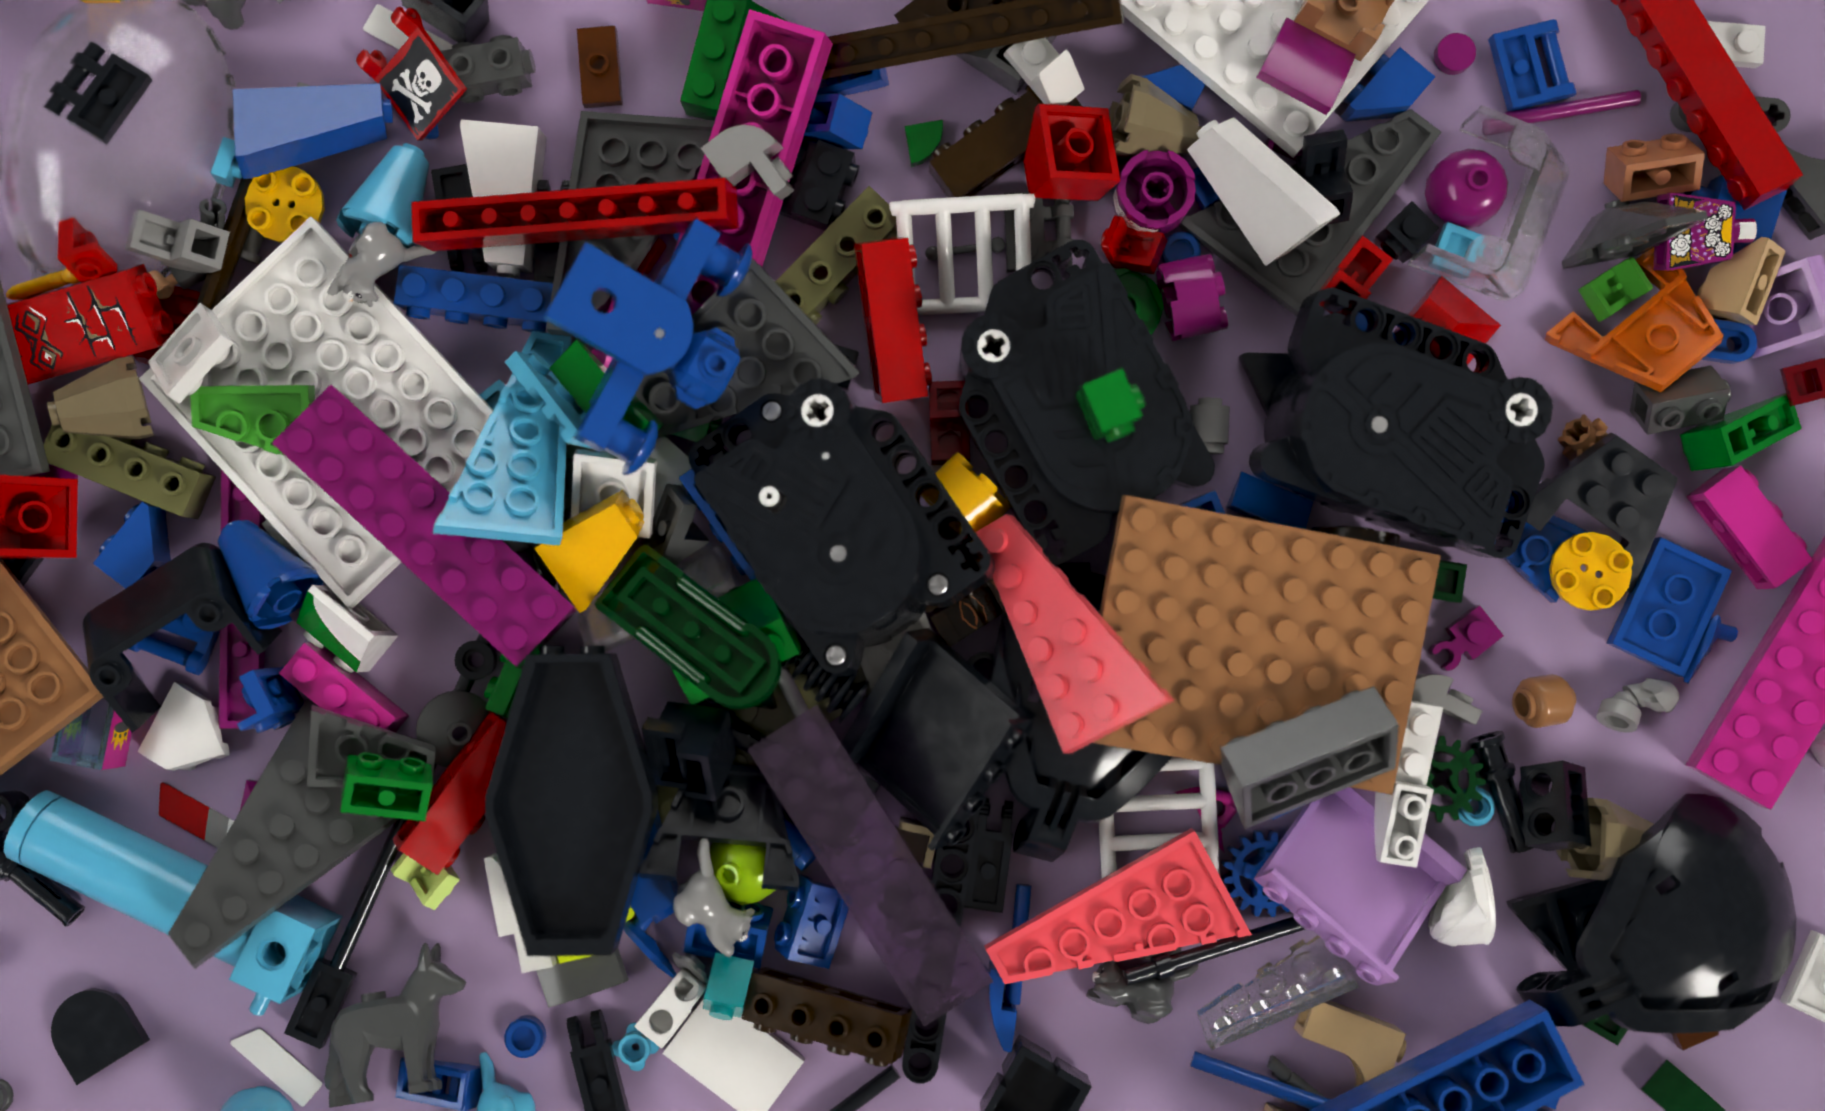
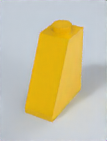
M623 489L563 522L560 546L537 543L534 548L579 613L585 611L634 543L645 523L639 504L634 499H629Z

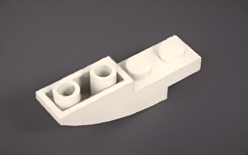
M1411 701L1393 794L1375 792L1374 836L1376 860L1379 862L1417 868L1434 789L1426 785L1443 712V707L1436 704Z

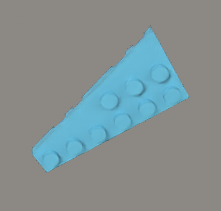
M532 331L521 353L530 356L535 353L551 367L570 347L571 336L551 335L549 333ZM550 371L549 374L558 383L559 380L553 374V372ZM513 373L507 385L504 386L492 414L487 419L466 461V466L449 495V500L443 512L440 513L435 522L433 533L560 546L563 531L566 442L560 433L564 428L546 417L541 410L546 405V402L539 401L530 395Z

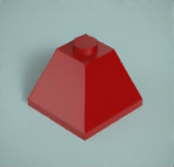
M1443 276L1438 278L1408 314L1483 343H1487L1501 326ZM1397 327L1393 333L1403 342V332ZM1432 339L1430 352L1433 357L1438 358L1440 347ZM1470 353L1467 356V365L1474 358Z
M0 475V558H77L78 479Z

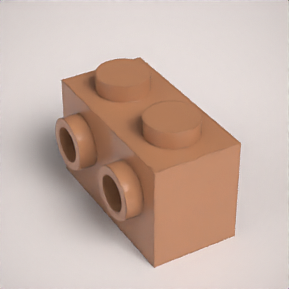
M1666 134L1661 139L1651 141L1628 140L1623 142L1622 145L1607 147L1603 184L1621 202L1657 197L1660 194L1700 190L1705 153L1682 134Z

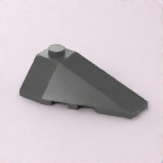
M1620 200L1608 202L1604 205L1605 210L1593 216L1562 260V267L1567 269L1639 256L1707 220V211L1647 201L1630 204V201L1621 202Z

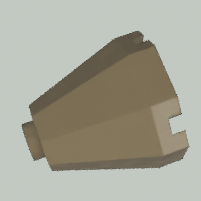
M1130 74L1120 83L1117 92L1124 95L1120 103L1113 101L1109 109L1117 161H1129L1145 150H1149L1148 152L1156 150L1167 152L1169 150L1174 151L1181 157L1189 153L1187 149L1199 139L1196 133L1202 128L1199 126L1197 115L1144 77Z
M128 356L114 359L54 391V401L47 402L53 426L61 424L63 432L128 439L153 437L154 432L151 425L143 426V424L151 423L142 384L139 380L140 377L137 376V366L134 357Z
M1588 798L1591 847L1563 849L1556 852L1561 861H1568L1572 869L1565 868L1569 877L1606 880L1610 879L1618 858L1640 843L1642 834L1654 824L1607 799Z

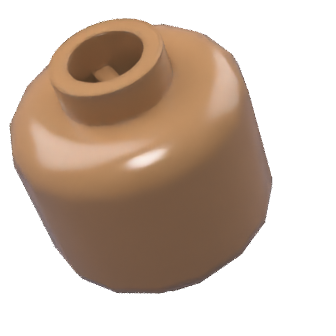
M1555 674L1530 677L1522 680L1512 697V706L1516 716L1533 728L1566 723L1572 717L1576 705L1574 690L1567 681Z

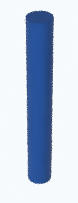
M1016 884L1012 929L1029 920L1032 885ZM1023 981L1006 984L1005 1003L1013 1005L1021 1003Z

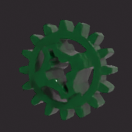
M1445 736L1438 738L1433 754H1446L1452 756L1453 759L1450 762H1436L1432 758L1426 786L1434 789L1433 796L1445 797L1452 804L1448 806L1430 805L1429 812L1434 813L1436 823H1441L1446 813L1449 814L1452 821L1459 820L1458 809L1460 808L1468 814L1471 813L1473 809L1468 801L1470 799L1480 801L1483 797L1479 792L1475 791V787L1486 784L1485 779L1476 777V772L1483 768V764H1472L1470 761L1475 753L1474 750L1471 749L1463 754L1459 751L1461 741L1458 739L1451 747L1446 746ZM1465 769L1467 774L1465 793L1458 786L1459 772ZM1434 770L1438 774L1443 771L1447 772L1450 776L1446 780L1449 788L1446 789L1442 785L1435 788L1431 784L1434 779L1431 771Z

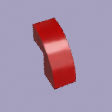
M1361 235L1320 290L1330 287L1337 288L1367 299L1371 295V292L1368 290L1393 261V258ZM1322 301L1319 304L1323 308L1325 301Z

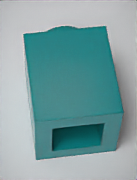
M715 952L703 999V1009L709 1010L710 1016L721 1020H732L733 1016L742 1017L754 961L734 956L728 957Z

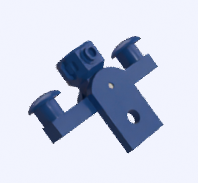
M698 219L693 220L688 225L669 262L661 268L654 282L586 242L543 317L613 358L589 403L591 406L573 438L598 452L605 450L625 462L622 470L623 475L635 473L646 463L654 450L658 437V426L654 420H651L644 430H641L622 419L644 376L662 371L668 375L671 387L675 389L676 399L695 410L718 400L725 391L740 362V352L735 347L734 338L720 329L713 328L693 334L692 316L688 303L685 300L699 274L719 285L717 296L724 297L732 293L747 275L752 261V248L749 243H746L736 253L717 241L721 233ZM605 291L612 297L614 306L611 312L600 313L594 309L591 303V297L594 292Z

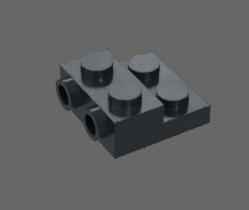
M803 138L792 171L793 177L789 181L794 191L784 198L779 214L825 231L845 210L846 201L841 200L846 186L853 187L860 167L855 164V153L821 140L815 143Z

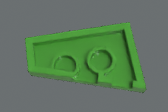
M315 385L200 386L195 393L190 395L192 427L231 440L242 441L274 454L284 455L272 442L315 400Z

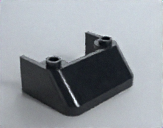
M195 544L96 606L83 619L82 626L90 679L131 732L139 729L161 706L134 673L132 664L123 654L128 648L185 613L198 628L204 631H219L233 623L257 655L265 651L282 632L280 627L259 629L248 619L222 553L213 544Z

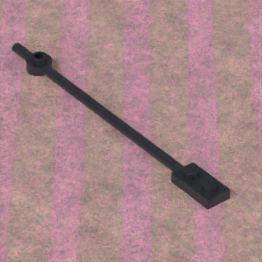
M480 633L475 641H469L461 645L455 654V667L461 675L453 691L470 692L475 680L489 676L497 665V655L491 646L492 644ZM476 652L482 654L484 662L480 667H476L472 663V656ZM399 819L392 825L332 960L321 957L316 961L284 1034L319 1049L325 1046L331 1033V1026L342 1009L357 976V972L346 968L399 851L392 839L407 819Z

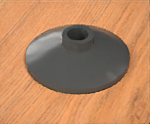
M460 690L448 691L433 698L422 709L416 724V739L435 745V764L447 768L490 713L489 710L485 709L486 701L478 695ZM456 727H465L466 733L462 738L455 739L452 737V732Z

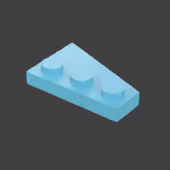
M515 351L505 361L506 365L530 395L539 401L546 402V405L541 410L549 420L555 421L564 428L560 435L565 442L592 449L573 438L586 413L578 406L575 399L561 382L557 383L549 374L551 371L549 364L535 353L530 356Z

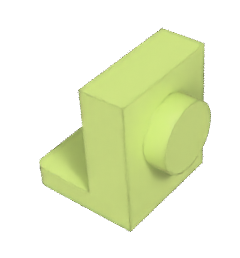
M404 853L391 867L393 876L410 883L421 903L433 910L437 909L460 880L452 866L444 867L437 876Z

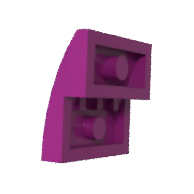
M1286 17L1256 78L1327 115L1332 109L1345 82L1356 54Z

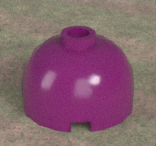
M1469 148L1449 154L1436 164L1426 179L1425 198L1429 210L1433 215L1437 214L1440 219L1445 221L1443 224L1450 222L1466 229L1481 226L1498 213L1507 197L1508 180L1505 169L1494 156L1483 150Z

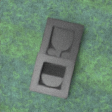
M619 949L612 955L590 956L561 964L558 962L554 967L536 970L548 1008L597 993L629 980Z

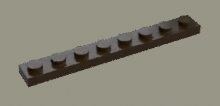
M1015 0L828 36L833 44L822 79L1124 23L1121 0Z

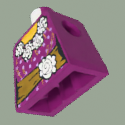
M1679 193L1657 195V203L1707 211L1708 219L1654 247L1653 270H1676L1730 260L1733 256L1734 243H1752L1755 240L1757 232L1755 219H1735L1736 205L1733 201Z

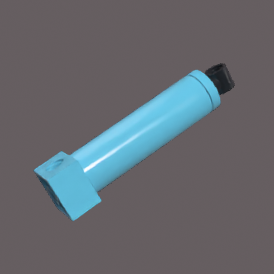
M45 790L40 792L31 800L21 791L0 792V807L3 804L6 808L5 819L0 814V832L7 834L4 842L6 858L167 935L208 866L53 791ZM296 895L213 957L234 966L229 980L256 992L249 1010L254 1015L262 1016L265 1014L271 1000L281 1004L304 990L316 961L321 957L324 958L343 916Z

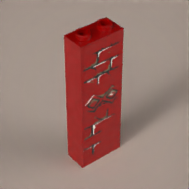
M144 264L7 304L28 385L160 347L173 334L172 320L168 313L163 310L157 296L156 282L151 274L147 273Z

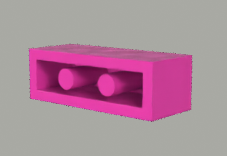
M1741 465L1722 469L1686 497L1755 588L1776 589L1813 561L1806 551L1807 545L1782 520V511L1775 503L1766 499L1758 488V480L1750 471L1743 469Z
M304 642L279 672L282 677L320 708L396 732L409 717L405 711L355 671L349 673L338 666L333 660L336 655L325 646L319 648L311 642Z

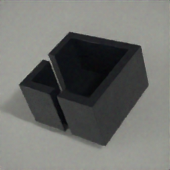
M1019 1034L1013 1044L1012 1052L1007 1054L1002 1063L1003 1075L999 1072L996 1073L982 1097L980 1111H1078L1092 1086L1087 1074L1059 1057H1056L1053 1062L1050 1052Z

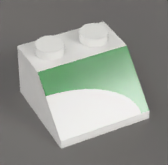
M312 585L309 588L296 621L297 624L306 630L303 635L309 642L319 648L325 646L336 655L333 658L334 662L349 673L354 671L356 673L369 672L399 636L360 603L354 608H347L335 593L325 585Z

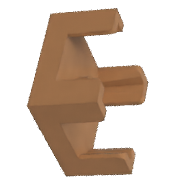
M1304 0L1294 22L1356 54L1355 59L1361 62L1379 39L1385 27L1382 22L1389 7L1395 0Z

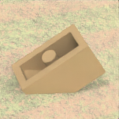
M1760 237L1733 254L1732 259L1722 261L1709 269L1705 282L1699 287L1697 296H1700L1713 318L1757 326L1786 251L1770 238Z

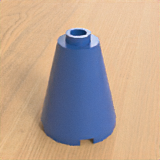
M232 521L222 529L221 535L218 538V546L246 615L257 628L273 629L293 621L289 615L302 607L309 588L312 585H324L314 568L312 569L310 565L252 521Z

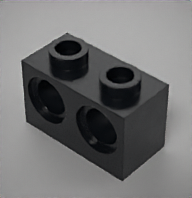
M1563 760L1520 767L1521 781L1519 783V792L1522 797L1524 818L1521 827L1525 837V846L1545 851L1591 847L1585 767ZM1552 782V788L1549 792V785ZM1555 821V827H1554V830H1553V832H1552V830H1551L1552 824H1553V822Z

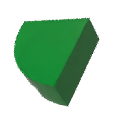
M943 119L905 126L911 167L924 163L938 148L943 135Z

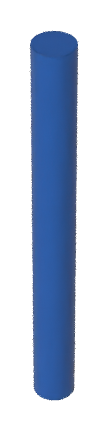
M1194 1051L1190 1067L1308 1109H1313L1331 1100Z

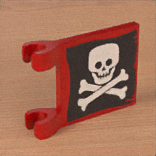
M397 7L391 14V21L409 37L388 64L380 51L374 50L369 54L366 49H363L358 54L356 62L376 83L381 84V90L388 99H391V104L417 141H423L464 94L467 88L423 28L421 16L416 9L408 8L404 11L402 7Z

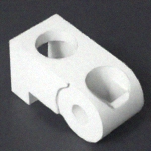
M683 967L641 1016L634 1027L662 1049L690 1014L692 1007L705 992L707 985Z

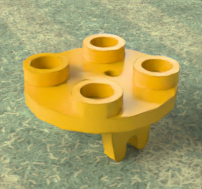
M294 166L252 178L245 196V213L249 225L266 239L278 243H283L310 216L320 223L325 211L324 194L318 182L306 171ZM279 200V205L275 206V202ZM295 202V206L290 208V204Z
M1596 532L1576 534L1563 541L1552 555L1549 568L1551 584L1559 597L1574 608L1587 611L1610 608L1622 598L1629 588L1633 559L1631 554L1624 550L1620 543L1608 535ZM1582 564L1586 567L1584 572L1580 569ZM1596 571L1600 572L1599 578L1595 576Z

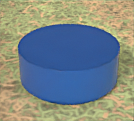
M1187 232L1171 234L1167 238V243L1161 256L1162 262L1168 263L1201 255L1199 241Z
M530 1015L516 1018L507 1027L504 1035L506 1048L512 1055L519 1058H528L535 1055L546 1041L544 1024L538 1018Z

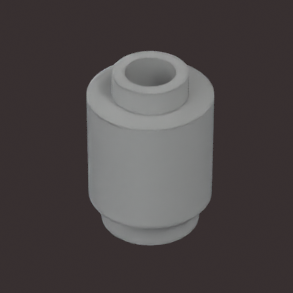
M1199 398L1198 405L1190 406L1193 425L1210 454H1224V445L1228 444L1230 407L1222 405L1221 398Z

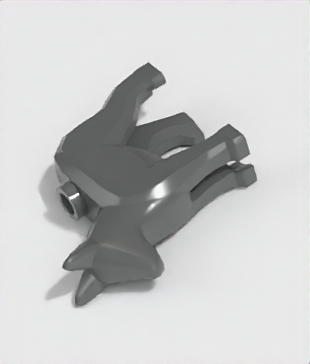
M427 943L422 945L417 967L407 980L399 996L386 998V991L362 994L361 1003H356L340 1010L331 1026L329 1057L324 1076L325 1087L329 1090V1108L374 1100L373 1092L368 1088L366 1074L370 1056L375 1047L403 1051L409 1094L442 1089V1080L437 1078L434 1068L435 1046L440 1026V1000L443 996L453 995L464 990L466 981L450 970L444 963H441V947L439 943L435 944L431 951Z

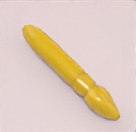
M65 268L62 271L16 284L8 289L6 297L11 300H22L67 284H76L80 281Z

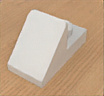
M1046 38L1015 43L1003 54L1044 104L1067 105L1085 89L1070 52L1066 49L1059 54Z

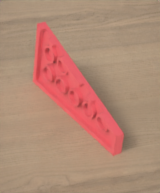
M1005 514L976 532L994 559L995 571L992 578L1063 753H1073L1175 701L1166 689H1161L1153 680L1146 666L1133 657L1122 644L1123 640L1084 595L1079 594L1067 581L1069 578L1060 568L1055 567L1045 556L1043 548L1015 516Z
M1190 828L989 942L984 947L1004 984L1049 976L1053 972L1073 968L1084 969L1093 967V964L1113 960L1114 962L1174 951L1178 947L1198 943L1204 945L1217 942L1218 939L1233 936L1239 938L1252 934L1197 833Z

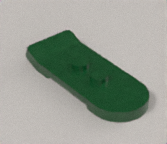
M648 545L638 548L595 602L596 608L722 706L732 709H746L756 706L772 694L779 682L781 658L770 638Z

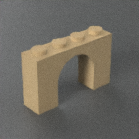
M1307 991L1294 1029L1305 1039L1347 1055L1355 1070V1087L1394 1068L1395 1063H1399L1402 1060L1406 1051V1040H1404L1406 1034L1397 1026ZM1267 1102L1263 1111H1287Z

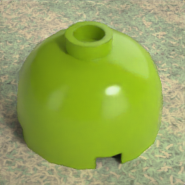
M723 843L711 844L709 851L714 875L718 879L727 901L740 905L752 904L761 901L776 891L773 889H762L765 847Z

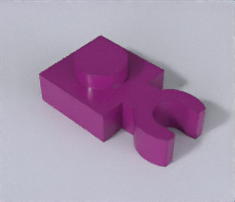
M1475 605L1445 628L1451 639L1433 643L1429 647L1428 652L1430 655H1436L1442 649L1447 650L1449 659L1440 668L1443 671H1450L1459 665L1463 653L1468 660H1474L1504 637V635L1480 605Z

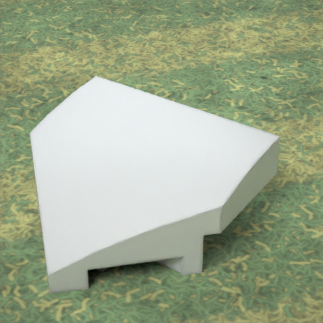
M174 682L137 752L164 769L172 771L178 769L190 771L195 769L196 765L229 756L228 743H223L221 729H219V707L212 706L209 699L188 685Z

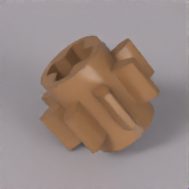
M1584 414L1581 418L1574 419L1569 423L1567 422L1562 436L1557 441L1565 448L1562 454L1569 461H1572L1607 436L1606 431L1608 427L1600 418L1591 422Z

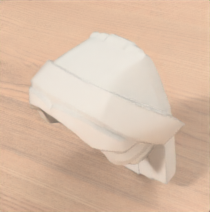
M1476 847L1470 848L1464 853L1467 871L1461 881L1447 885L1430 912L1428 921L1430 935L1434 940L1451 947L1474 944L1489 945L1495 934L1496 907L1492 883L1482 848Z

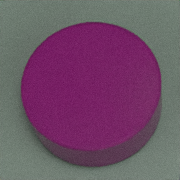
M1451 33L1445 36L1434 50L1436 66L1443 73L1449 75L1463 73L1474 62L1476 57L1474 42L1462 33Z

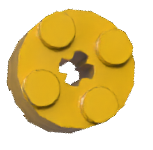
M956 452L935 474L974 531L977 532L1002 517L1010 506L1007 500L997 492V486L983 473L978 476L972 470L973 466L959 452ZM928 489L921 497L929 506H932L939 498V491ZM957 521L947 523L960 535L962 530L961 523Z

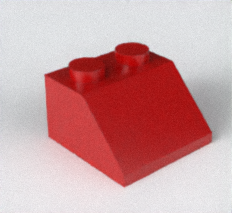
M1040 103L1035 107L1024 157L1029 194L1033 193L1035 198L1098 201L1120 182L1108 108Z

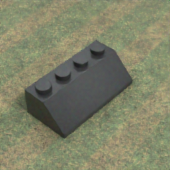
M1374 686L1363 691L1349 692L1340 700L1325 706H1314L1300 716L1285 722H1274L1267 726L1265 730L1247 737H1236L1229 741L1227 745L1220 747L1222 770L1241 823L1245 829L1396 768L1399 724Z

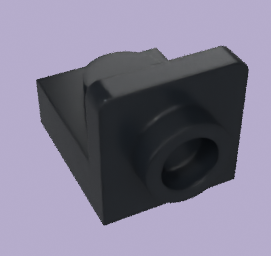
M1411 201L1376 238L1381 242L1380 246L1386 254L1394 260L1399 259L1404 263L1418 251L1439 227Z

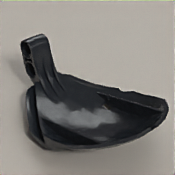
M1063 563L1055 565L1069 578L1067 581L1079 594L1084 595L1099 613L1106 576L1091 573L1090 563ZM1003 605L992 660L993 671L990 682L1032 718L1024 731L1027 734L1026 739L1017 750L1010 753L1004 763L1006 765L1004 773L1010 792L1019 803L1030 809L1017 825L1013 840V852L1053 862L1066 851L1077 822L1095 823L1109 818L1143 789L1170 761L1172 756L1091 743L1073 753H1063L1041 697H1039L1038 702L1028 701L1032 681L1034 680Z
M1685 794L1654 825L1642 834L1640 843L1618 858L1603 895L1577 942L1575 956L1579 969L1538 972L1521 981L1516 990L1524 1002L1530 999L1545 1008L1554 1025L1559 1027L1578 1026L1608 1014L1610 1019L1617 1025L1634 1032L1699 1033L1733 1030L1772 1001L1779 981L1792 961L1796 941L1797 918L1792 887L1784 863L1778 862L1775 854L1761 836L1762 828L1743 810L1719 797L1707 794ZM1670 877L1675 882V886L1661 895L1654 887Z

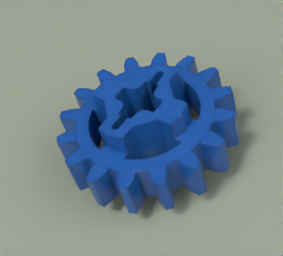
M1253 830V840H1249L1243 835L1238 836L1242 846L1237 849L1229 845L1227 849L1233 855L1232 859L1221 860V864L1229 869L1228 874L1221 876L1223 883L1232 884V887L1228 889L1232 898L1240 896L1236 906L1244 910L1251 904V913L1257 917L1261 914L1262 908H1265L1270 917L1276 916V907L1278 906L1289 912L1290 910L1283 904L1276 903L1268 898L1263 892V887L1254 880L1258 869L1262 868L1278 845V833L1270 830L1267 837L1264 838L1261 831ZM1258 849V853L1255 856L1244 860L1250 852ZM1239 875L1244 876L1250 882V895L1243 889Z

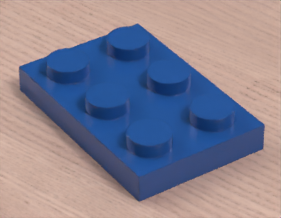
M1662 537L1654 538L1636 586L1631 594H1628L1606 644L1674 676L1684 677L1732 570Z

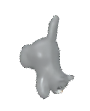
M369 223L353 241L348 251L352 258L347 259L341 266L327 293L334 296L343 290L345 300L365 303L372 307V301L377 302L379 299L374 291L375 280L393 270L402 262H407L421 256L432 255L437 251H431L420 245L405 248L400 239L388 231L385 223Z
M702 838L699 841L697 850L700 870L693 873L687 882L679 885L677 895L673 901V910L676 918L687 927L693 924L704 925L706 935L713 946L725 956L731 957L734 953L733 944L736 941L743 942L747 939L751 928V920L753 919L752 915L755 910L749 908L741 911L730 906L718 879L714 875L709 841L707 838Z

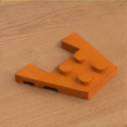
M1654 248L1639 256L1636 261L1648 280L1660 290L1657 294L1605 336H1601L1572 311L1546 333L1545 340L1553 346L1661 393L1721 344L1724 335L1700 296H1695L1686 281L1687 275L1682 268L1676 270H1653Z

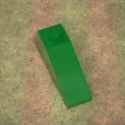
M576 339L549 369L583 411L587 413L591 406L589 401L605 374L607 367ZM635 395L622 417L623 420L641 430H644L651 420L657 423L658 430L664 425Z
M1783 393L1725 414L1722 420L1699 424L1680 434V438L1690 470L1698 471L1733 466L1802 428L1795 406L1790 407L1787 394Z

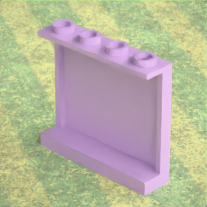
M1348 787L1306 804L1254 880L1263 887V892L1268 898L1276 903L1283 904L1294 914V919L1299 925L1314 931L1325 941V946L1329 951L1350 962L1356 968V973L1360 978L1378 986L1397 982L1399 976L1392 970L1445 887L1460 882L1467 869L1425 833L1417 868L1377 861L1374 836L1375 792Z

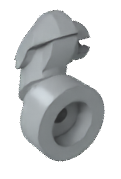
M1646 678L1644 682L1623 686V691L1617 692L1612 698L1602 700L1596 718L1602 725L1612 730L1634 732L1642 715L1637 705L1648 707L1658 713L1664 711L1669 713L1675 708L1679 700V692L1668 681Z

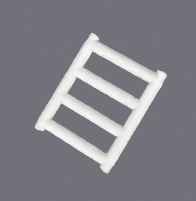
M1033 193L913 199L890 202L889 209L891 215L896 216L897 237L908 238L909 245L913 244L912 216L935 214L940 299L922 300V307L917 308L918 315L985 312L989 295L993 288L990 211L1014 210L1016 271L1032 263L1030 208H1034L1035 195ZM974 212L978 297L955 298L951 213ZM913 268V269H912L913 279H914V284H916V281H915V268Z
M1172 757L1160 771L1199 770L1200 793L1134 796L1116 812L1201 809L1202 832L1196 833L1220 875L1215 765ZM1114 814L1109 818L1099 821L1101 877L1104 878L1117 870L1116 851L1153 850L1182 833L1115 835Z

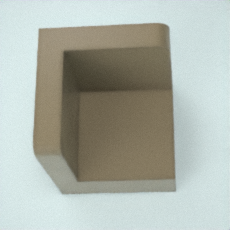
M900 817L892 857L923 863V867L931 869L935 850L928 848V845L933 839L934 834L919 820Z

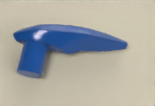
M1719 614L1710 619L1683 682L1689 684L1703 659L1711 652L1717 638L1733 642L1737 638V628L1722 624Z
M636 916L633 922H625L624 931L653 964L674 978L677 974L671 963L659 950L657 942L645 933L653 919L651 918L641 924Z

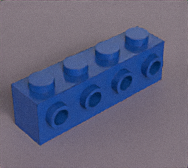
M399 265L394 304L405 310L406 316L416 319L429 320L430 315L443 316L445 321L456 324H468L469 320L483 321L484 326L491 328L507 329V324L522 326L523 331L545 333L547 320L543 317L550 306L553 283Z

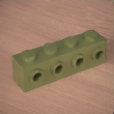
M868 186L775 281L816 325L822 318L820 312L829 302L832 305L837 304L849 291L846 285L858 275L854 243L897 237L896 216L891 215L889 204Z
M61 424L51 425L43 444L49 464L181 517L199 519L216 479V476L203 471L205 464L184 456L178 462L167 457L170 450L146 442L144 447L131 443L133 439L65 433Z

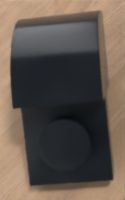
M1343 129L1304 136L1302 155L1296 156V172L1340 212V215L1326 225L1345 222L1350 219L1353 190L1344 171L1348 138Z

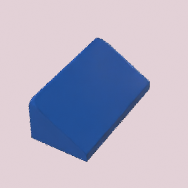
M1241 471L1226 508L1255 520L1306 529L1313 501Z

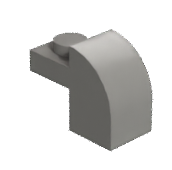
M751 125L730 127L701 147V150L721 178L725 177L733 186L756 170L771 192L779 199L783 200L794 191L787 181L793 177L787 166L779 157L772 160V157L784 149V147L770 134L758 127Z
M138 209L133 214L125 249L160 260L162 265L197 273H212L221 270L230 232L191 218L179 223Z
M1418 674L1416 676L1412 701L1436 704L1443 707L1442 713L1467 724H1477L1483 710L1471 705L1473 698L1454 689H1451L1449 694L1447 693L1453 678L1435 674Z

